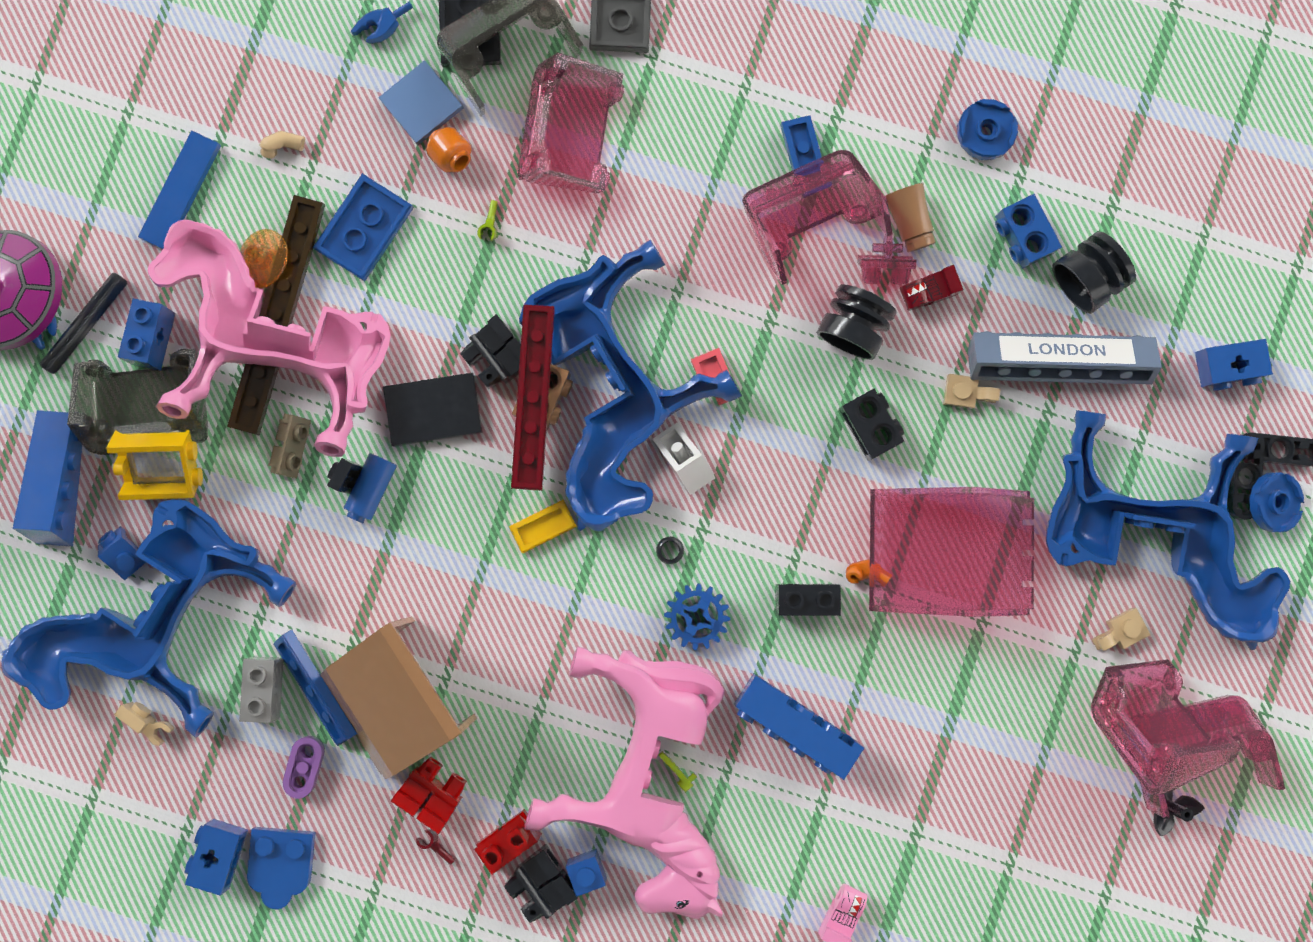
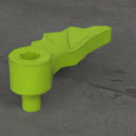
M662 751L658 754L680 778L677 784L685 793L694 786L692 781L697 778L694 772L687 777L666 753Z

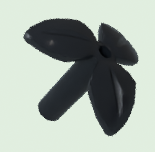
M1157 782L1153 787V801L1164 806V809L1154 813V827L1159 836H1164L1173 829L1175 825L1174 816L1189 822L1195 815L1205 809L1198 800L1190 796L1182 795L1173 802V789L1164 782Z

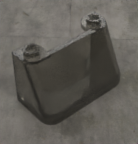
M196 348L180 349L171 354L170 366L162 367L161 371L143 369L113 373L111 368L100 360L74 363L67 426L86 450L98 455L117 454L107 453L106 449L115 430L122 434L171 433L190 430L192 441H195L197 444L203 443L208 438L206 399L191 404L190 412L185 419L168 417L156 408L163 394L176 389L188 378L195 366L199 353Z

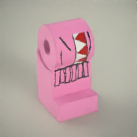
M842 884L818 930L823 941L852 942V934L866 906L867 894L847 884Z

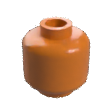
M453 127L437 129L429 136L426 148L427 155L442 171L446 173L460 172L467 167L471 160L472 149L470 143Z

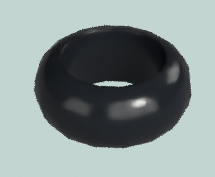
M667 536L658 542L656 554L661 562L675 564L682 559L684 546L678 538ZM668 541L678 545L679 553L674 559H666L661 553L663 544Z

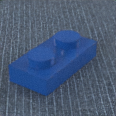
M811 115L781 122L780 127L795 183L824 176L826 171Z

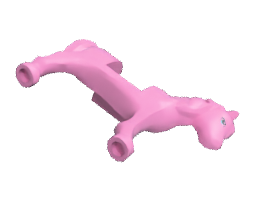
M187 219L172 224L164 241V249L149 264L147 271L150 279L158 287H172L187 279L201 277L204 294L199 310L198 324L201 348L195 366L188 378L176 389L163 394L156 408L168 417L185 419L190 412L191 404L207 398L210 391V382L216 370L227 362L276 366L299 371L322 383L332 402L333 412L329 427L317 435L314 447L324 455L342 457L345 454L347 437L353 428V414L365 412L368 403L366 387L373 374L382 364L389 346L391 334L388 324L382 315L374 314L373 312L349 314L335 308L323 306L310 346L311 333L306 332L303 327L296 324H290L288 327L275 324L268 317L259 316L263 290L255 288L254 279L250 277L249 267L238 250L237 244L229 239L222 230L213 229L207 224ZM360 323H364L367 326L365 331Z
M577 646L571 662L569 676L581 679L594 674L610 679L624 688L633 700L636 720L633 735L626 755L614 776L608 793L603 799L596 802H584L566 794H561L550 802L533 798L527 814L525 830L540 831L551 823L558 821L583 823L604 829L633 846H639L650 851L666 865L658 876L640 884L635 892L636 903L643 912L648 914L673 912L693 919H700L710 912L722 917L723 912L716 900L720 870L716 863L715 852L710 848L707 840L697 827L689 821L688 815L683 812L684 803L642 791L643 789H648L650 785L652 771L648 769L651 759H656L660 750L661 741L657 740L658 736L701 745L706 732L708 716L723 699L724 688L709 669L679 661H644L629 650H624L619 659L616 660L608 654L592 653L585 648ZM700 694H704L707 696L706 703H704L703 699L699 696Z

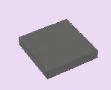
M592 0L589 49L595 51L649 53L651 0Z

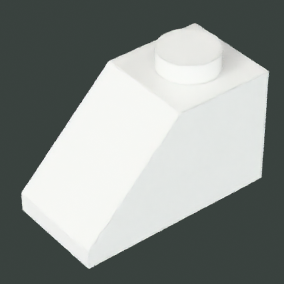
M675 423L652 439L690 495L715 479L704 457L678 423Z

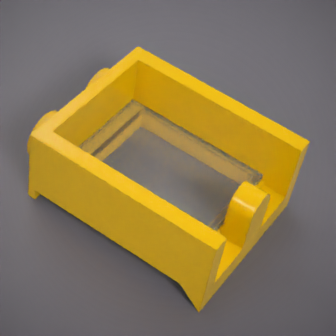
M115 430L106 447L107 453H117L118 455L113 465V473L115 476L122 475L124 480L118 493L119 500L194 498L198 486H201L203 483L202 469L197 468L196 464L198 455L197 443L192 441L190 430H186V432L122 434Z

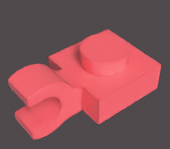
M719 348L691 359L696 375L702 374L715 378L725 370L729 372ZM715 397L718 405H722L728 402L724 399Z

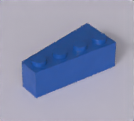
M37 410L12 528L36 544L73 547L82 445L86 436L85 423L74 413Z
M754 673L734 703L735 707L739 709L737 712L738 716L751 724L756 720L765 726L762 730L764 733L777 741L781 737L790 743L788 747L790 750L803 758L805 755H808L816 761L814 763L816 767L829 775L833 772L845 780L864 750V747L857 740Z

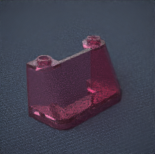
M559 52L541 62L536 68L532 81L518 164V179L534 184L591 193L604 192L609 184L610 173L607 171V166L600 163L608 110L623 97L624 85L622 81L624 74Z
M1168 659L1106 667L1091 703V713L1095 723L1151 795L1169 793L1233 762L1242 747L1233 735L1225 730L1214 732L1211 738L1179 701L1178 696L1183 685V679Z

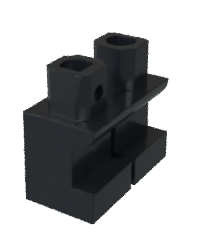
M497 314L488 320V324L480 331L469 337L471 343L460 353L470 367H473L483 358L488 361L490 366L478 375L488 389L502 381L507 384L519 375L521 344Z
M544 844L519 864L514 874L504 885L513 899L525 890L532 898L521 907L522 913L529 923L543 916L548 919L557 910L578 899L569 875L564 869L561 870V864L547 844Z

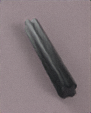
M114 272L111 273L42 359L40 366L52 374L57 373L125 288L127 281L122 276Z

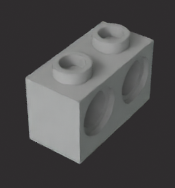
M253 656L243 659L239 722L272 723L280 719L284 662L282 658Z

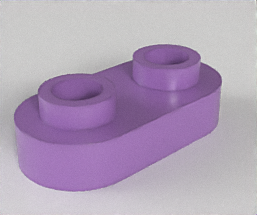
M305 736L297 740L292 746L283 778V789L292 798H304L316 786L325 752L324 745L318 738ZM306 746L313 748V756L310 757L305 754ZM298 776L305 778V786L297 784L296 779Z

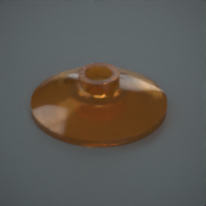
M270 229L256 231L245 240L240 249L249 267L250 277L254 279L255 288L268 287L282 275L288 260V247L285 239L278 232Z

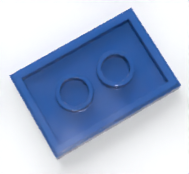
M362 173L313 246V249L365 282L414 207Z

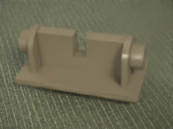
M284 414L283 419H279L275 440L284 442L283 447L273 446L270 463L268 464V466H271L270 473L297 479L302 465L306 440L309 436L311 420L291 414Z

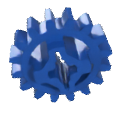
M697 583L694 591H691V588L685 585V593L683 595L678 591L674 592L677 598L676 602L667 601L672 611L664 613V617L671 618V622L665 625L666 629L674 628L675 632L671 638L675 640L681 637L682 647L691 642L693 650H697L699 643H703L705 648L708 649L709 640L713 639L719 643L718 632L727 633L728 631L722 624L723 622L730 621L729 616L723 615V611L727 610L729 606L728 604L720 605L719 601L723 595L720 593L713 597V587L711 586L704 592L700 583ZM700 596L696 604L687 606L682 603L689 597ZM710 602L716 607L717 620L710 617L708 611ZM700 608L703 610L702 615L710 623L698 621L694 625L692 624V618L684 610L696 612ZM677 613L685 618L686 627L684 631L677 624ZM703 628L712 630L705 636L694 637L697 630Z

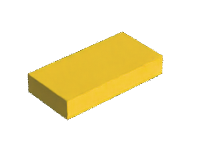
M564 500L509 526L522 554L577 527Z

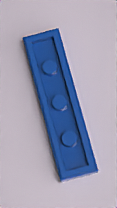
M191 130L138 235L140 239L164 249V241L170 227L175 222L185 219L221 148L218 142Z
M291 629L284 633L273 645L334 743L339 746L357 733L293 630Z

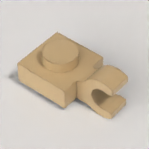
M948 374L943 405L974 409L976 400L996 403V401H999L1000 389L978 387L979 380H971L970 376Z
M1130 608L1106 621L1110 630L1094 637L1092 641L1097 650L1102 649L1105 651L1118 644L1120 649H1126L1150 636V633L1137 608Z
M139 702L123 704L114 714L138 734L143 733L156 746H160L165 742L157 734L159 728L167 733L174 730L173 725L167 721L155 722L156 719L149 715L151 711Z

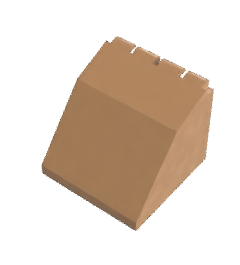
M412 616L389 622L328 666L320 674L356 731V736L360 743L369 753L374 765L385 779L396 775L456 738L477 719L474 713L459 724L455 722L398 632L415 622Z

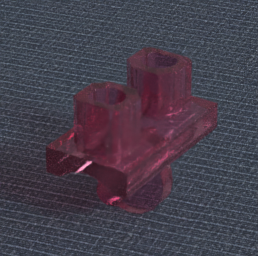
M884 235L883 243L872 244V252H882V255H858L857 264L861 267L862 281L866 284L880 283L881 268H891L890 282L892 284L906 285L910 279L911 269H916L917 260L913 259L912 256H892V253H903V244H893L892 235Z

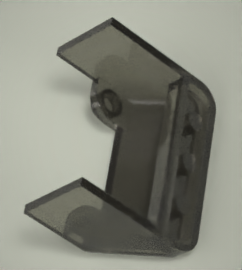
M489 0L439 32L437 36L438 49L480 117L485 114V105L469 79L479 74L483 67V56L478 46L529 15L533 23L541 29L548 30L557 27L575 58L581 55L583 43L556 0Z

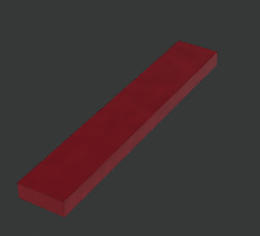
M523 305L511 489L543 491L555 315L554 306Z

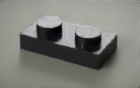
M341 458L339 463L335 462L330 468L327 478L330 480L327 486L338 492L350 494L363 466Z

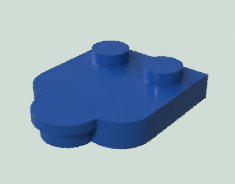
M254 827L251 829L247 882L254 891L261 893V899L268 908L275 910L284 908L291 901L292 895L300 894L309 886L312 876L316 832Z

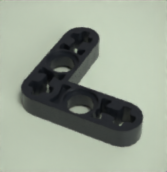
M1253 432L1240 434L1256 437L1258 441L1254 452L1243 458L1247 460L1253 459V463L1239 462L1231 478L1227 497V510L1230 516L1237 520L1253 518L1250 511V494L1238 493V489H1251L1252 491V487L1258 478L1263 476L1264 463L1300 467L1313 466V457L1308 458L1307 455L1303 454L1294 455L1295 449L1309 448L1310 451H1313V439ZM1276 441L1281 442L1285 447V454L1281 458L1275 457L1271 451V447ZM1243 468L1249 469L1253 475V479L1248 485L1241 483L1239 480V472ZM1244 500V504H1248L1249 509L1242 511V509L1237 508V504Z

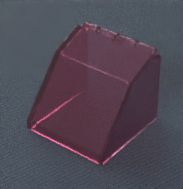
M983 487L870 489L869 611L967 617L1030 615V609H1034V587H1023V581H1034V556H1023V550H1034V525H1023V519H1034V498H1030V491ZM880 573L890 577L887 584L880 578Z

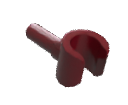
M431 829L424 830L430 836L431 841L429 844H426L420 837L416 838L418 847L421 849L431 848L451 865L455 858L438 843V834Z

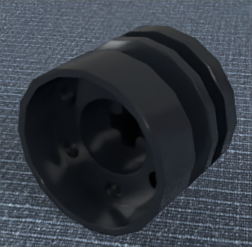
M1100 231L1095 232L1087 240L1080 243L1077 251H1069L1052 264L1055 280L1061 290L1077 308L1089 314L1110 301L1111 294H1119L1124 288L1136 281L1135 268L1127 253L1111 236Z
M841 284L835 292L838 298L832 299L830 303L831 307L840 315L826 313L816 333L824 341L846 353L863 359L873 360L883 343L882 337L873 330L888 331L890 328L888 321L894 319L897 311L890 303L870 291Z

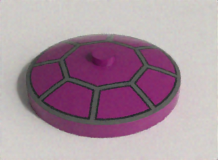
M0 230V351L21 347L37 338L54 318L62 295L61 270L53 253L39 240L14 230Z

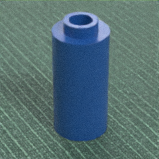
M369 452L343 507L348 510L347 517L360 523H364L365 519L372 520L395 472L396 464Z

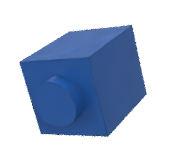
M597 848L567 860L566 869L576 897L606 886L607 876Z

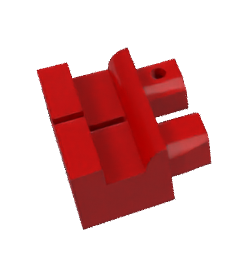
M430 756L420 767L417 766L411 772L407 780L393 796L391 802L414 817L430 793H432V796L416 819L437 834H440L463 798L461 793L467 781L458 774L452 773L444 785L435 778L443 765Z
M525 809L502 824L501 828L499 826L477 842V847L474 850L491 875L539 841L542 835L540 831L525 830L528 814Z

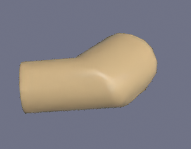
M285 131L275 132L261 140L259 145L261 147L260 153L263 157L272 159L277 155V149L282 147L302 151L305 146V137Z

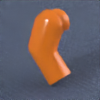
M869 559L854 562L846 569V579L853 584L871 578L884 587L892 577L890 573Z

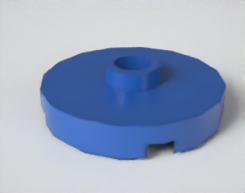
M982 99L970 105L961 114L957 124V138L961 147L970 156L979 160H993L1003 156L1014 145L1018 135L1016 117L1013 116L1006 104L995 99ZM987 127L991 134H983L982 128Z
M1272 472L1258 478L1250 494V511L1253 520L1261 529L1268 532H1287L1294 528L1301 519L1303 511H1300L1301 503H1304V494L1300 484L1293 476L1282 472Z

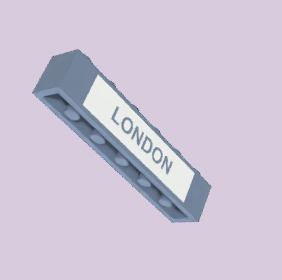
M984 331L981 333L974 332L968 347L971 380L1152 385L1162 368L1156 337H1143L1140 335L1130 337L1082 334L1055 335L1051 333L1022 334L1020 332L992 333Z

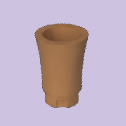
M924 183L902 188L883 197L896 223L901 240L905 242L908 253L936 243L932 233L934 229L926 203Z

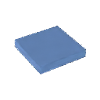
M425 60L378 97L417 146L464 109L463 105Z

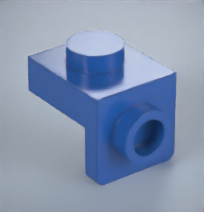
M122 526L114 532L109 530L98 541V558L124 581L146 563L135 555L138 547L126 537V530Z

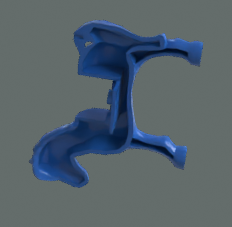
M651 239L643 243L637 250L624 254L616 264L607 256H600L588 271L558 279L530 295L524 304L555 307L551 359L553 365L569 361L590 349L598 363L602 362L609 369L605 376L612 388L625 392L584 417L587 426L582 430V439L577 443L570 460L569 469L566 472L567 485L565 489L566 497L569 499L573 511L578 516L577 529L579 531H582L585 527L594 531H602L617 522L621 517L643 513L650 508L653 501L652 489L645 483L625 479L616 473V470L630 451L647 440L660 428L668 417L687 405L704 398L717 397L731 402L742 397L740 390L727 370L719 373L715 378L697 374L680 387L671 390L661 389L634 363L618 341L611 321V309L618 292L631 277L641 270H657L665 266V262ZM523 307L519 318V323L521 325L523 320Z
M1076 410L1074 417L1076 427L1070 439L1072 450L1071 453L1062 456L1066 480L1052 508L1051 516L1046 526V544L1053 559L1063 566H1071L1089 560L1095 563L1116 566L1123 523L1151 529L1154 528L1155 523V528L1173 532L1171 545V565L1176 575L1185 578V581L1190 586L1191 594L1208 624L1217 629L1226 638L1245 642L1250 650H1255L1258 642L1263 643L1275 637L1279 625L1278 609L1290 589V579L1283 569L1275 567L1264 569L1251 580L1239 583L1233 562L1235 549L1234 527L1227 510L1228 490L1233 473L1239 462L1246 455L1254 452L1258 438L1226 434L1224 449L1210 458L1208 483L1206 489L1199 497L1165 501L1142 500L1119 494L1107 487L1099 479L1094 469L1092 453L1095 435L1105 426L1106 414ZM1072 543L1074 544L1075 549L1079 552L1074 553L1071 551Z
M173 499L160 502L157 508L154 509L151 532L141 543L135 554L143 561L175 580L166 582L165 585L160 584L151 595V600L154 602L148 611H142L135 620L117 611L102 607L96 614L86 613L85 615L72 614L42 617L34 623L21 628L19 634L10 642L8 648L2 651L1 669L3 674L18 685L27 687L44 708L48 710L64 707L69 702L71 689L67 677L68 662L88 664L109 675L127 680H143L165 693L182 712L185 730L197 738L210 723L214 712L201 705L199 689L194 685L184 682L172 673L166 661L175 633L190 602L205 584L223 576H239L255 582L265 589L270 602L278 607L284 605L293 593L296 582L289 577L281 576L271 565L259 562L258 549L234 542L222 530L215 519L186 500ZM166 520H170V521H172L173 524H174V525H164V526H163V524H164V522H165Z

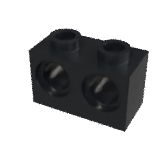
M875 388L839 408L867 461L905 442L902 438V435H904L902 426L897 419H891L887 411L889 404L885 396L881 392L877 394ZM861 403H868L872 406L873 416L871 418H864L860 414L859 406ZM876 429H883L887 432L888 441L885 445H880L875 441L874 433Z
M775 584L776 615L841 616V585Z

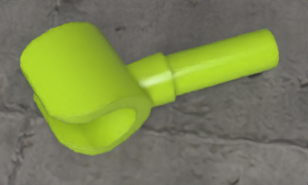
M491 200L486 222L478 228L477 235L481 240L483 231L486 228L492 230L490 241H494L497 238V230L494 227L498 205L496 200Z

